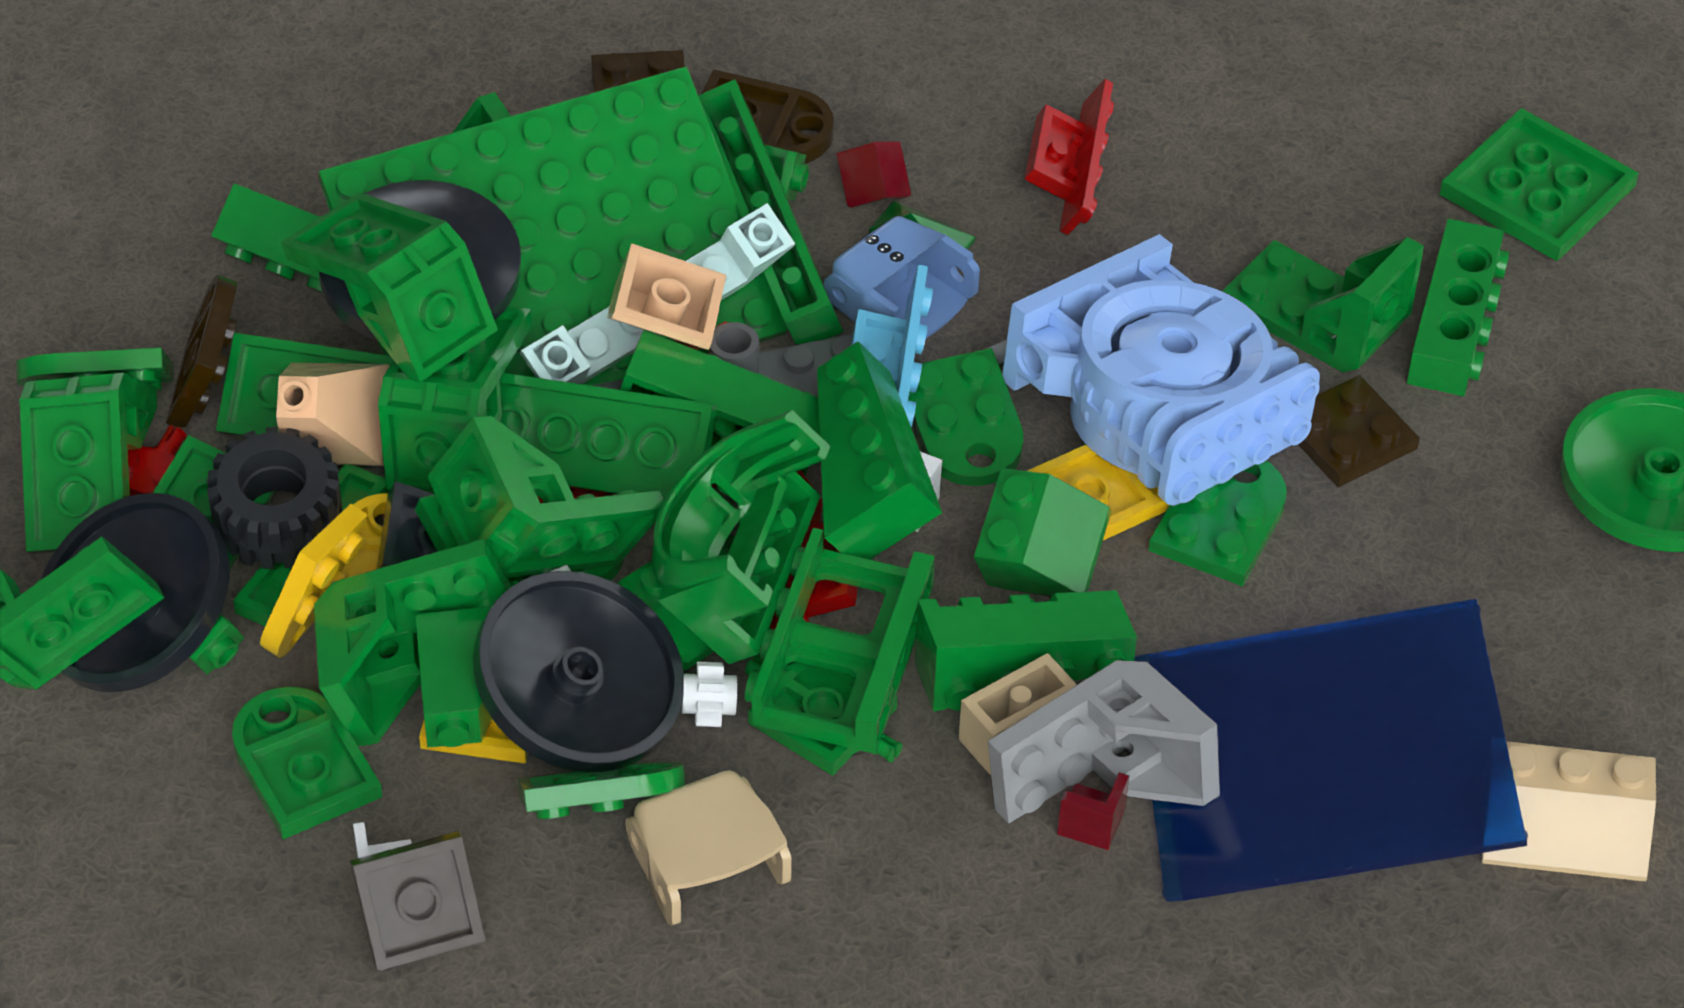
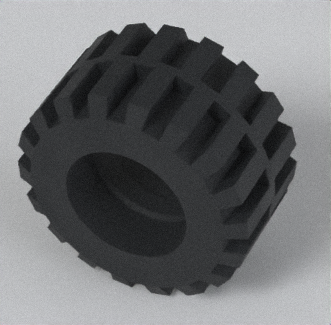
M277 427L265 428L266 433L256 435L253 430L244 433V440L239 443L233 439L225 445L226 454L218 453L212 461L214 470H209L207 476V492L212 521L225 542L227 552L232 556L240 553L241 562L252 566L255 561H260L264 569H274L275 563H284L285 568L293 567L299 552L342 512L336 462H332L331 453L325 446L318 447V440L309 434L303 439L300 438L299 430L288 428L285 433H277ZM272 491H288L297 494L292 500L279 505H262L253 502L257 497Z

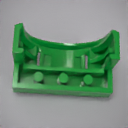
M793 410L738 430L709 448L689 466L674 484L665 498L656 519L651 564L655 577L664 584L658 601L728 664L759 654L765 632L769 628L776 611L780 592L785 587L791 573L795 552L803 542L821 496L795 471L825 460L830 445ZM711 484H716L721 493L730 496L737 502L738 509L731 506L712 488ZM739 521V528L729 553L719 556L726 539Z

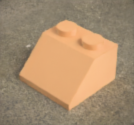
M631 243L615 283L607 318L700 349L709 350L713 339L726 274Z

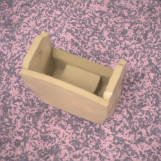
M722 771L673 789L671 792L658 794L642 800L635 807L634 816L626 818V831L631 847L646 875L654 899L667 923L671 926L681 922V899L678 889L715 882L743 872L766 861L777 883L782 885L791 881V855L784 834L771 811L755 794L748 780L744 776L740 777L734 771Z

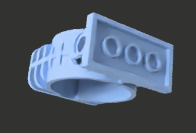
M1159 234L1013 303L1002 375L1005 383L1014 391L1031 383L1043 394L1071 397L1070 414L1072 423L1084 443L1104 460L1119 468L1137 474L1139 481L1147 488L1153 489L1158 487L1159 497L1168 505L1174 506L1189 502L1197 494L1218 483H1225L1237 473L1255 464L1265 462L1270 456L1291 445L1301 443L1308 436L1312 427L1311 418L1315 399L1320 388V373L1309 363L1299 364L1298 355L1289 347L1283 346L1278 348V343L1270 336L1262 320L1245 304L1217 289L1194 283L1170 264L1173 244Z

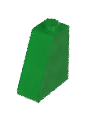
M493 606L415 614L427 748L440 746L458 747L463 744L482 742L492 718L486 710L476 686L473 671V652L480 626Z

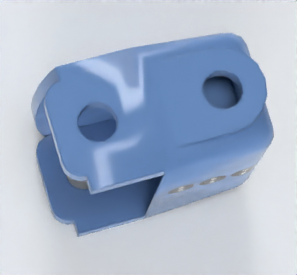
M895 216L838 256L833 262L832 274L825 278L824 286L832 304L853 323L858 309L905 320L908 293L918 264L928 266L925 287L933 288V294L927 317L921 316L919 323L928 326L927 338L947 324L962 309L968 299L978 293L980 269L977 262L973 259V253L947 235L902 216ZM956 267L962 271L964 277L960 275Z

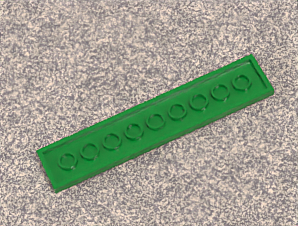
M234 333L216 431L244 437V433L253 430L256 435L266 433L265 428L277 427V433H279L276 419L279 375L291 363L391 365L394 360L388 355ZM503 373L499 379L502 404L501 423L559 464L570 488L615 495L626 490H635L637 493L660 491L665 500L681 475L711 446L717 406L710 403Z

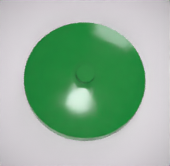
M1639 388L1606 395L1592 402L1578 413L1565 435L1560 455V474L1571 501L1597 527L1632 545L1657 551L1684 552V393L1666 389Z

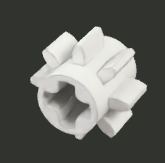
M697 662V674H684V696L681 712L682 714H695L696 727H721L722 715L736 714L737 675H724L723 662Z

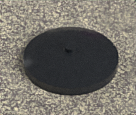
M430 180L398 182L365 193L366 195L447 221L466 244L494 320L505 311L519 286L521 277V249L517 233L511 221L498 206L468 188ZM319 271L323 295L333 312L352 329L371 339L377 340L358 316L345 281Z
M160 493L138 494L119 499L100 508L84 519L67 535L49 560L41 579L73 558L83 548L103 537L157 582L164 596V599L61 671V673L76 684L101 692H122L146 686L171 673L185 662L199 648L215 625L222 610L229 585L230 570L227 548L216 526L195 506L176 496Z
M573 571L548 572L529 577L515 584L501 595L487 614L477 633L473 652V671L476 686L486 710L508 738L524 751L548 764L579 772H605L629 766L648 755L657 747L671 729L679 714L684 696V671L681 657L670 632L657 614L645 602L632 592L610 580Z

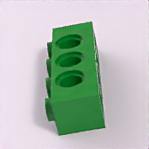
M1447 219L1412 352L1407 384L1465 397L1469 379L1479 381L1485 352L1476 351L1477 345L1485 347L1488 345L1493 318L1485 317L1486 311L1496 312L1502 285L1493 283L1494 278L1504 279L1510 251L1501 250L1505 230Z

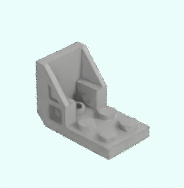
M1116 660L988 741L995 810L1008 824L1025 813L1037 810L1044 801L1066 787L1079 783L1091 771L1098 774L1112 788L1119 772L1130 775L1127 793L1129 797L1204 806L1220 796L1217 724L1148 662ZM1126 749L1131 753L1126 757L1116 756Z

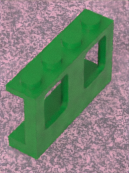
M813 528L806 547L798 546L795 552L791 576L795 578L791 588L783 587L780 592L776 608V617L779 618L776 629L768 628L765 632L760 653L761 659L764 660L760 671L752 670L747 681L745 701L752 703V725L877 754L916 640L918 600L930 599L934 588L935 556L914 551L909 568H903L823 549V530ZM820 580H830L882 593L885 597L872 632L867 635H860L805 621L803 616L815 584ZM790 662H800L852 675L855 678V682L843 715L837 719H829L776 706L772 700L785 666Z

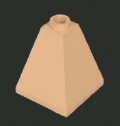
M291 363L279 375L276 412L279 433H285L288 428L299 430V436L302 439L308 434L318 440L319 448L325 446L329 450L332 462H336V465L384 466L378 401L383 376L390 365Z

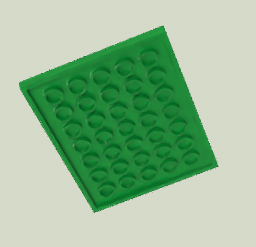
M687 66L320 170L318 174V180L330 211L359 192L365 194L389 184L415 180L440 181L462 186L479 193L498 206L511 221L517 233L521 249L520 282L516 294L508 306L531 309L532 318L530 331L504 373L529 377L536 376L520 354L521 350L561 326H564L568 332L608 308L611 303L615 283L631 243L686 261L720 241L727 227L741 219L736 207L738 199ZM761 272L743 288L721 300L715 327L725 321L728 323L738 322L746 324L756 331L759 343L783 336L787 332L785 322L764 272ZM377 341L381 354L390 356L381 343ZM698 349L700 352L709 354V350ZM633 354L588 380L583 385L592 386L624 379Z

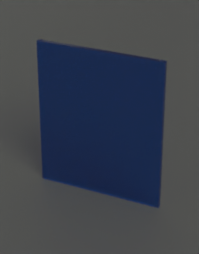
M1477 599L1135 656L1134 661L1148 662L1217 724L1220 796L1204 806L1152 800L1164 885L1162 894L1166 902L1186 901L1527 846L1528 832L1524 829L1480 617L1481 607L1477 603Z

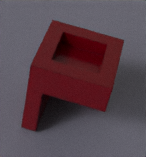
M900 141L872 142L836 153L848 207H859L883 199H901L911 196Z
M1119 772L1110 794L1075 783L1072 792H1064L1060 803L1057 835L1109 851L1125 812L1130 775Z

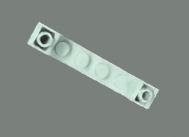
M767 203L728 226L720 241L686 260V262L726 274L721 298L723 300L747 285L789 251L795 243ZM608 307L568 332L564 326L557 328L522 349L520 354L536 378L584 384L635 352L643 330L607 318Z

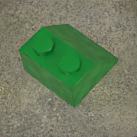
M1001 468L974 554V559L986 585L1053 596L1055 593L1088 592L1111 515V509L1108 505L1051 474Z

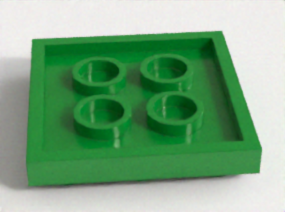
M1521 108L1442 180L1439 195L1497 228L1505 230L1504 232L1553 260L1558 261L1636 186L1639 173Z

